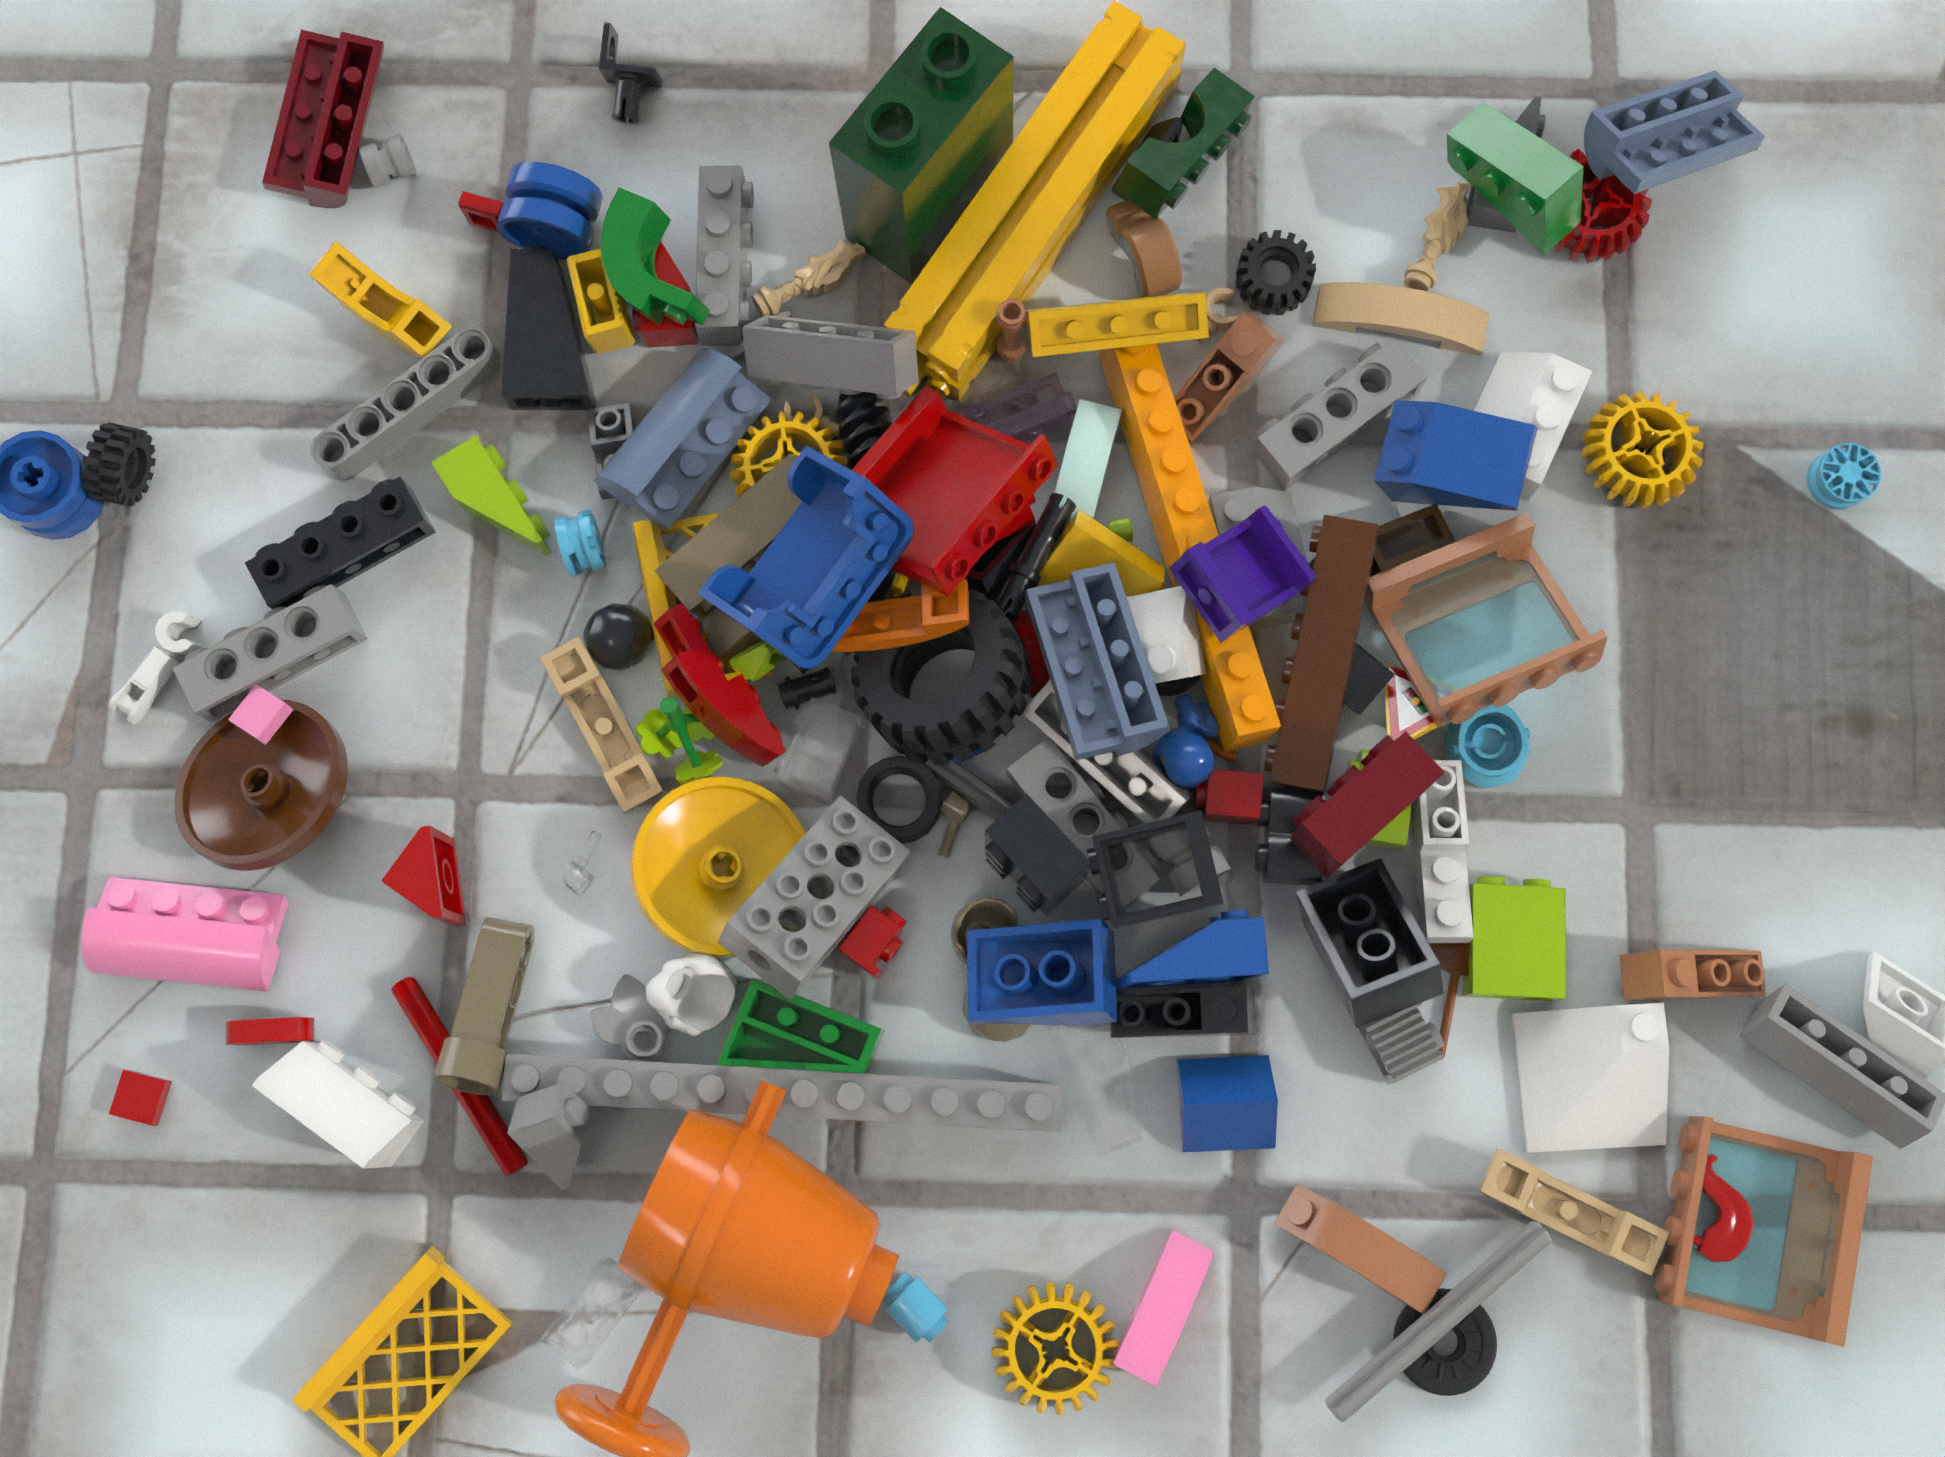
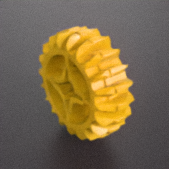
M1642 390L1636 392L1631 399L1624 393L1618 396L1614 403L1610 401L1605 403L1599 410L1600 414H1594L1590 419L1588 426L1591 429H1587L1582 436V441L1588 446H1585L1581 451V458L1591 460L1585 467V474L1597 473L1599 476L1594 482V488H1601L1605 484L1610 489L1607 493V500H1613L1620 494L1623 496L1624 507L1631 506L1636 499L1641 509L1648 508L1653 501L1658 506H1662L1670 500V496L1678 498L1685 491V486H1689L1696 479L1694 471L1702 465L1703 461L1696 454L1703 449L1704 442L1692 439L1699 433L1700 426H1688L1686 424L1690 417V411L1682 412L1680 415L1674 411L1677 399L1671 400L1667 405L1661 404L1660 392L1653 394L1649 401H1647ZM1619 425L1622 431L1620 436L1622 446L1617 452L1613 453L1611 435L1613 428ZM1636 445H1639L1638 449L1631 451ZM1643 447L1645 451L1651 449L1652 451L1648 455H1645V451L1641 453L1639 449ZM1667 448H1670L1672 466L1669 474L1665 476L1662 466L1665 464L1662 453ZM1625 469L1632 471L1633 473H1635V475L1629 473Z
M780 411L778 414L779 422L774 424L771 423L768 417L764 416L762 418L764 429L759 431L756 427L749 425L747 431L752 440L738 439L737 446L742 453L733 454L731 457L733 466L737 467V469L730 473L732 482L739 484L735 488L737 497L739 498L787 457L788 454L791 453L797 458L800 453L794 449L793 442L806 444L847 468V458L840 455L844 450L841 441H832L834 433L830 427L820 430V420L816 417L812 418L806 425L803 424L805 422L804 415L799 411L794 416L793 421H787L786 413ZM778 445L775 455L761 460V464H758L762 456L769 449Z
M1054 1282L1046 1283L1048 1297L1040 1299L1034 1285L1028 1287V1293L1032 1302L1026 1305L1021 1297L1015 1295L1012 1298V1302L1019 1310V1313L1016 1316L1007 1310H1002L1000 1313V1318L1010 1324L1009 1330L1001 1327H995L993 1330L995 1338L1006 1341V1346H995L991 1349L993 1357L1007 1358V1362L995 1368L996 1375L1004 1376L1012 1373L1014 1377L1006 1383V1392L1012 1393L1021 1385L1024 1390L1020 1395L1019 1404L1026 1406L1032 1395L1038 1397L1036 1411L1041 1414L1046 1410L1047 1400H1055L1054 1408L1056 1415L1064 1414L1063 1400L1071 1398L1075 1411L1082 1410V1402L1078 1394L1085 1391L1090 1400L1096 1401L1099 1396L1096 1389L1091 1385L1094 1380L1106 1387L1111 1383L1110 1378L1100 1371L1101 1367L1117 1368L1112 1363L1113 1358L1104 1355L1105 1350H1114L1119 1347L1117 1339H1103V1334L1115 1328L1114 1322L1112 1320H1105L1098 1324L1096 1319L1105 1311L1103 1304L1098 1303L1090 1311L1087 1310L1085 1307L1090 1301L1091 1294L1084 1290L1077 1302L1072 1300L1074 1287L1070 1283L1065 1284L1063 1297L1055 1296ZM1051 1308L1068 1310L1065 1318H1062L1060 1323L1052 1329H1043L1027 1321L1031 1316L1042 1310ZM1081 1318L1089 1326L1094 1339V1353L1091 1362L1083 1358L1072 1347L1071 1343L1076 1326ZM1067 1328L1064 1333L1066 1342L1062 1344L1063 1348L1068 1349V1356L1074 1360L1066 1355L1056 1354L1042 1368L1046 1362L1044 1354L1047 1353V1347H1042V1340L1035 1335L1043 1340L1048 1339L1054 1342L1058 1336H1062ZM1018 1333L1026 1337L1039 1352L1037 1362L1030 1376L1022 1370L1016 1357L1015 1343ZM1059 1367H1067L1082 1374L1079 1379L1068 1385L1059 1387L1042 1385L1045 1378L1047 1379L1050 1373Z

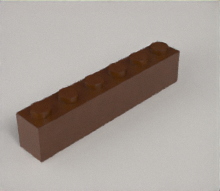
M1324 515L1322 526H1313L1309 552L1316 553L1312 570L1316 575V580L1300 592L1301 596L1307 597L1304 614H1295L1292 626L1291 639L1298 640L1295 658L1287 657L1285 661L1282 683L1289 684L1286 702L1278 700L1276 705V712L1281 727L1277 746L1269 744L1264 763V771L1271 772L1270 781L1326 792L1379 533L1378 524Z

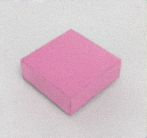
M256 684L228 720L266 745L294 709Z

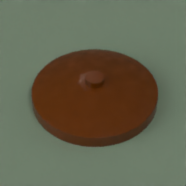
M282 700L294 710L266 745L231 723L228 719L233 713L217 722L198 741L183 765L178 778L174 801L179 830L189 846L197 853L223 868L239 871L259 870L277 865L295 856L311 844L326 828L337 811L345 791L348 776V760L344 743L337 730L329 721L309 706L291 700Z

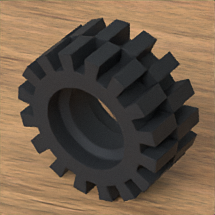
M1274 230L1270 238L1267 231L1259 234L1258 241L1252 238L1248 242L1246 249L1243 248L1236 270V289L1241 288L1239 296L1243 302L1248 298L1251 300L1249 307L1254 311L1260 305L1264 307L1262 314L1269 315L1271 309H1276V315H1284L1287 307L1292 312L1297 309L1299 301L1303 303L1307 298L1315 278L1316 263L1312 264L1315 256L1312 250L1305 252L1307 243L1303 239L1296 244L1294 242L1296 234L1291 232L1288 233L1287 239L1281 238L1282 230ZM1269 260L1283 262L1290 268L1292 277L1288 283L1282 286L1270 285L1262 280L1259 274L1260 266Z
M110 422L107 424L103 423L99 426L100 431L95 430L92 434L94 442L88 441L87 443L88 456L83 455L82 463L87 464L86 469L82 470V478L87 479L83 484L84 489L88 490V495L94 499L123 506H134L135 502H140L143 499L141 492L146 493L149 486L146 482L147 480H152L154 474L150 472V468L155 466L156 460L151 458V455L155 452V445H151L153 439L151 435H147L148 432L145 430Z

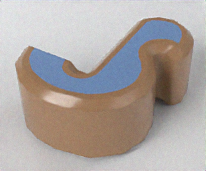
M1129 200L1109 206L1106 212L1108 228L1114 240L1133 264L1138 297L1162 296L1177 291L1183 281L1181 263L1174 239L1165 221L1160 217L1154 219Z

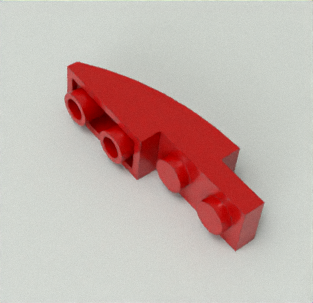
M683 602L669 608L653 623L673 657L661 671L687 708L724 744L761 767L770 764L787 752L782 744L780 731L773 723L769 722L761 708L760 698L755 688L747 683L743 674L730 680L726 679L721 660L715 653L710 651L702 637L701 626L697 618L688 612Z

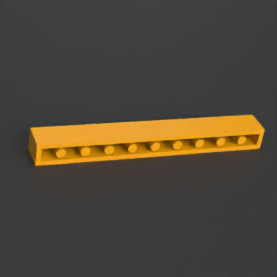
M1157 344L1100 350L1099 358L1115 408L1122 409L1120 424L1172 588L1179 587L1180 584L1168 568L1189 548L1200 542L1204 545L1219 536ZM1195 607L1207 673L1200 676L1211 711L1219 723L1218 733L1224 752L1266 743L1281 727L1249 626L1220 643Z

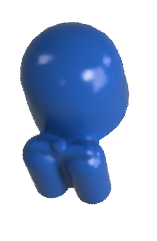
M1182 694L1174 702L1178 711L1177 720L1179 728L1169 731L1157 742L1153 751V758L1157 765L1166 770V774L1173 784L1183 788H1193L1207 781L1214 770V756L1206 741V737L1217 735L1219 723L1206 702L1199 701L1195 703L1189 694Z

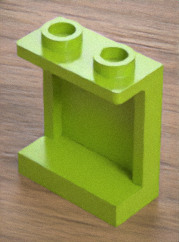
M1477 877V883L1469 885L1474 938L1469 943V977L1463 978L1462 997L1551 1002L1566 999V888L1551 887V880L1524 879L1523 886L1505 885V878Z

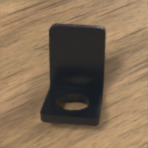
M604 22L599 70L607 83H617L612 119L626 123V117H628L629 123L635 124L639 122L638 113L641 88L645 86L660 88L662 87V79L655 68L616 64L618 34L611 23Z

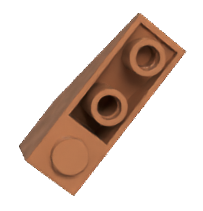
M1242 312L1174 397L1186 436L1192 442H1195L1259 374L1285 342L1283 337L1254 313Z
M1653 950L1619 955L1624 1001L1766 996L1761 951Z

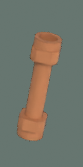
M1007 299L1000 304L996 313L997 324L1003 329V335L997 339V352L1003 361L1016 363L1022 359L1026 352V339L1020 335V329L1027 323V311L1019 300Z

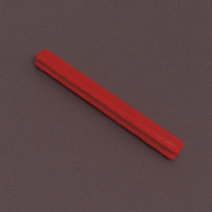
M406 977L397 982L391 988V992L437 1065L444 1039L450 1037V1034L416 979ZM452 1089L503 1174L510 1176L522 1170L528 1164V1160L519 1145L507 1134L508 1127L488 1095H477Z

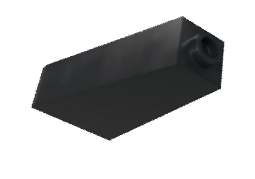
M528 245L524 249H510L502 397L511 410L587 411L588 409H594L597 406L563 269L553 249H548L541 245Z

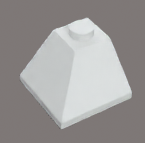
M1181 586L1126 597L1155 683L1207 674L1195 607Z
M1873 951L1867 959L1862 1005L1869 1041L1925 1079L1945 1060V996Z

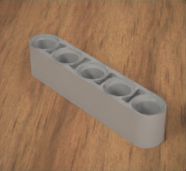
M472 327L459 331L319 433L311 444L313 460L333 479L344 481L357 476L492 377L500 366V355L487 334L481 329ZM484 348V352L480 357L468 359L473 350ZM450 373L444 383L434 385L435 379L439 375ZM415 398L410 408L399 411L401 404L405 400ZM379 424L378 430L373 435L365 436L366 430L371 425ZM344 449V453L339 460L330 462L331 455L335 451Z

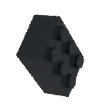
M1027 793L984 831L986 845L984 849L987 851L985 853L987 857L985 861L1002 880L1009 875L1018 885L1016 887V895L1033 913L1040 908L1047 916L1086 880L1091 862Z
M1381 858L1296 891L1302 923L1356 1028L1444 994L1440 963Z

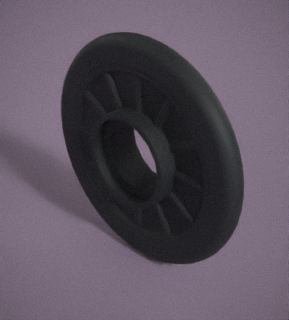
M1438 1289L1427 1311L1452 1289ZM1406 1305L1397 1318L1393 1340L1423 1314ZM1481 1305L1476 1307L1451 1329L1456 1334L1458 1340L1457 1347L1453 1353L1442 1356L1437 1354L1433 1346H1431L1403 1371L1411 1382L1432 1394L1454 1396L1474 1389L1487 1377L1495 1362L1497 1337L1492 1320Z

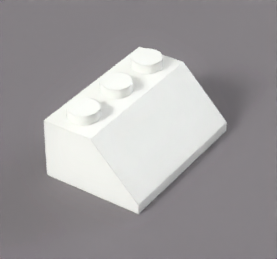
M1501 352L1473 410L1533 424L1537 427L1521 493V498L1529 500L1542 484L1593 372L1553 353Z
M323 1039L320 1043L300 1042L260 1075L252 1084V1087L363 1169L392 1167L424 1122V1120L414 1114L417 1106L413 1102L396 1092L392 1096L388 1095L377 1087L381 1080L376 1075L361 1066H358L355 1070L342 1061L345 1053Z

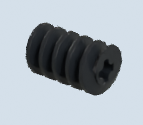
M861 392L849 395L842 399L834 410L835 420L840 423L839 434L845 439L843 442L844 452L850 455L847 463L851 470L892 425L891 422H880V420L890 414V410L887 406H876V404L884 400L877 398L876 393Z

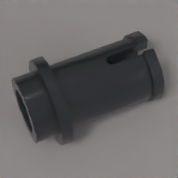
M828 667L792 680L787 676L784 677L785 682L777 684L785 709L794 707L796 711L800 710L799 705L837 693Z

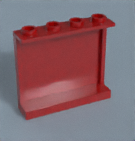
M925 386L855 465L852 471L868 479L901 508L913 522L912 539L891 569L948 596L958 583L966 578L970 569L984 552L995 543L997 537L1011 520L1023 510L1025 504L1037 489L1050 478L1053 470L1058 465L1045 435L1040 434L1031 445L947 410L939 392Z

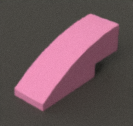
M1171 1230L1131 1313L1132 1317L1119 1342V1347L1114 1352L1112 1357L1114 1365L1155 1387L1157 1386L1195 1302L1214 1251Z

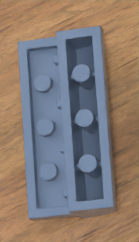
M1715 70L1592 111L1585 126L1584 149L1589 166L1599 180L1615 175L1625 187L1636 194L1756 151L1765 136L1737 111L1744 96Z
M702 348L605 465L594 481L629 508L630 505H633L667 532L731 452L738 439H741L746 433L749 425L751 426L772 399L738 372L742 366L716 350Z
M1115 562L1071 572L1070 579L1066 581L1026 589L1024 598L1075 760L1114 751L1118 757L1142 749L1160 739L1167 732L1169 724Z

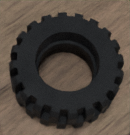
M968 589L969 625L947 635L916 644L889 649L857 651L854 653L853 660L858 666L852 667L851 683L855 687L853 695L857 705L864 712L863 715L890 747L899 754H906L913 761L925 763L929 758L934 765H948L951 762V758L954 757L959 762L973 759V752L981 748L986 752L996 745L993 740L1001 733L1004 736L1009 734L1015 727L1012 719L1015 715L1021 716L1028 703L1023 694H1029L1031 691L1032 677L1029 671L1032 665L1029 654L1024 648V643L1002 609L993 600H987L983 593L974 589ZM909 592L899 598L910 597L913 594ZM965 649L975 651L974 662L969 674L955 690L934 700H910L912 683L917 673L929 660L950 650Z

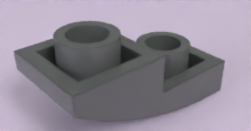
M630 403L587 410L590 444L595 455L597 475L635 430ZM598 484V491L602 500L615 498Z

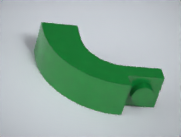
M619 187L606 212L600 244L603 266L612 286L639 313L659 326L664 316L682 325L688 319L703 326L710 310L694 294L659 280L656 274L655 255L657 247L671 219L655 202Z

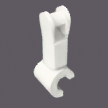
M171 611L164 614L155 626V636L162 647L160 648L155 645L152 647L132 676L112 697L109 708L114 712L120 710L125 713L127 721L131 724L141 721L161 689L173 675L174 671L172 668L181 663L177 656H186L192 651L204 648L186 638L180 639L182 631L188 628H196L201 620L180 611ZM139 687L145 692L137 701L132 696Z

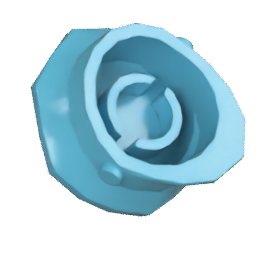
M1507 704L1500 707L1491 705L1477 711L1473 717L1463 723H1449L1445 736V755L1447 760H1462L1463 778L1481 789L1500 786L1515 781L1525 765L1531 750L1529 743L1530 731L1524 727L1516 712Z

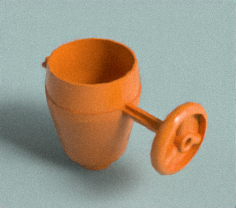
M761 1079L742 1123L690 1109L685 1116L643 1201L617 1266L618 1270L663 1298L622 1392L618 1393L599 1386L578 1383L564 1387L557 1393L555 1398L556 1414L571 1431L586 1441L620 1457H687L689 1455L690 1444L685 1431L672 1419L647 1405L689 1310L698 1314L815 1338L828 1337L834 1333L843 1316L866 1327L871 1325L891 1281L899 1254L874 1244L880 1224L879 1218L873 1209L783 1143L768 1136L787 1090Z

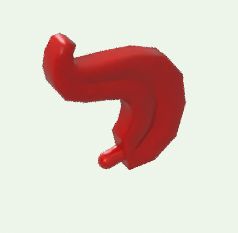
M1708 1154L1702 1192L1717 1207L1718 1216L1711 1226L1703 1229L1701 1237L1694 1235L1693 1244L1698 1246L1696 1252L1710 1262L1733 1261L1747 1247L1753 1232L1752 1208L1737 1190L1714 1173L1712 1166L1718 1158L1714 1154Z

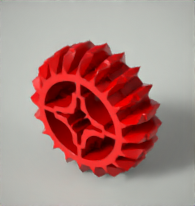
M1578 148L1571 153L1570 158L1583 166V181L1591 183L1583 184L1581 223L1558 242L1554 248L1555 252L1562 250L1564 247L1569 249L1570 261L1577 258L1579 253H1583L1587 264L1594 261L1597 255L1605 262L1615 252L1619 255L1624 253L1630 244L1635 243L1639 239L1642 229L1649 221L1650 215L1647 211L1651 207L1652 199L1645 196L1649 189L1634 194L1615 175L1599 180L1591 170L1586 156ZM1594 195L1592 205L1595 208L1593 209L1592 214L1589 215L1592 205H1590L1588 202L1591 199V196ZM1609 224L1614 226L1608 229H1591L1593 226L1608 227Z

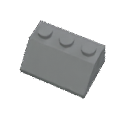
M1248 487L1210 495L1208 503L1219 535L1243 522L1258 508L1265 505L1281 523L1283 530L1300 554L1306 558L1291 492L1261 487ZM1299 593L1294 598L1249 625L1250 631L1293 623L1296 613L1304 614L1307 597L1301 596Z

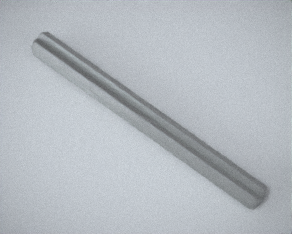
M1535 1220L1529 1222L1326 1398L1325 1403L1332 1414L1341 1422L1350 1418L1551 1243L1548 1231Z

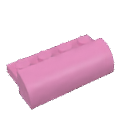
M109 877L97 909L87 908L81 937L83 960L88 970L96 974L268 991L281 952L276 942L289 903L285 895Z

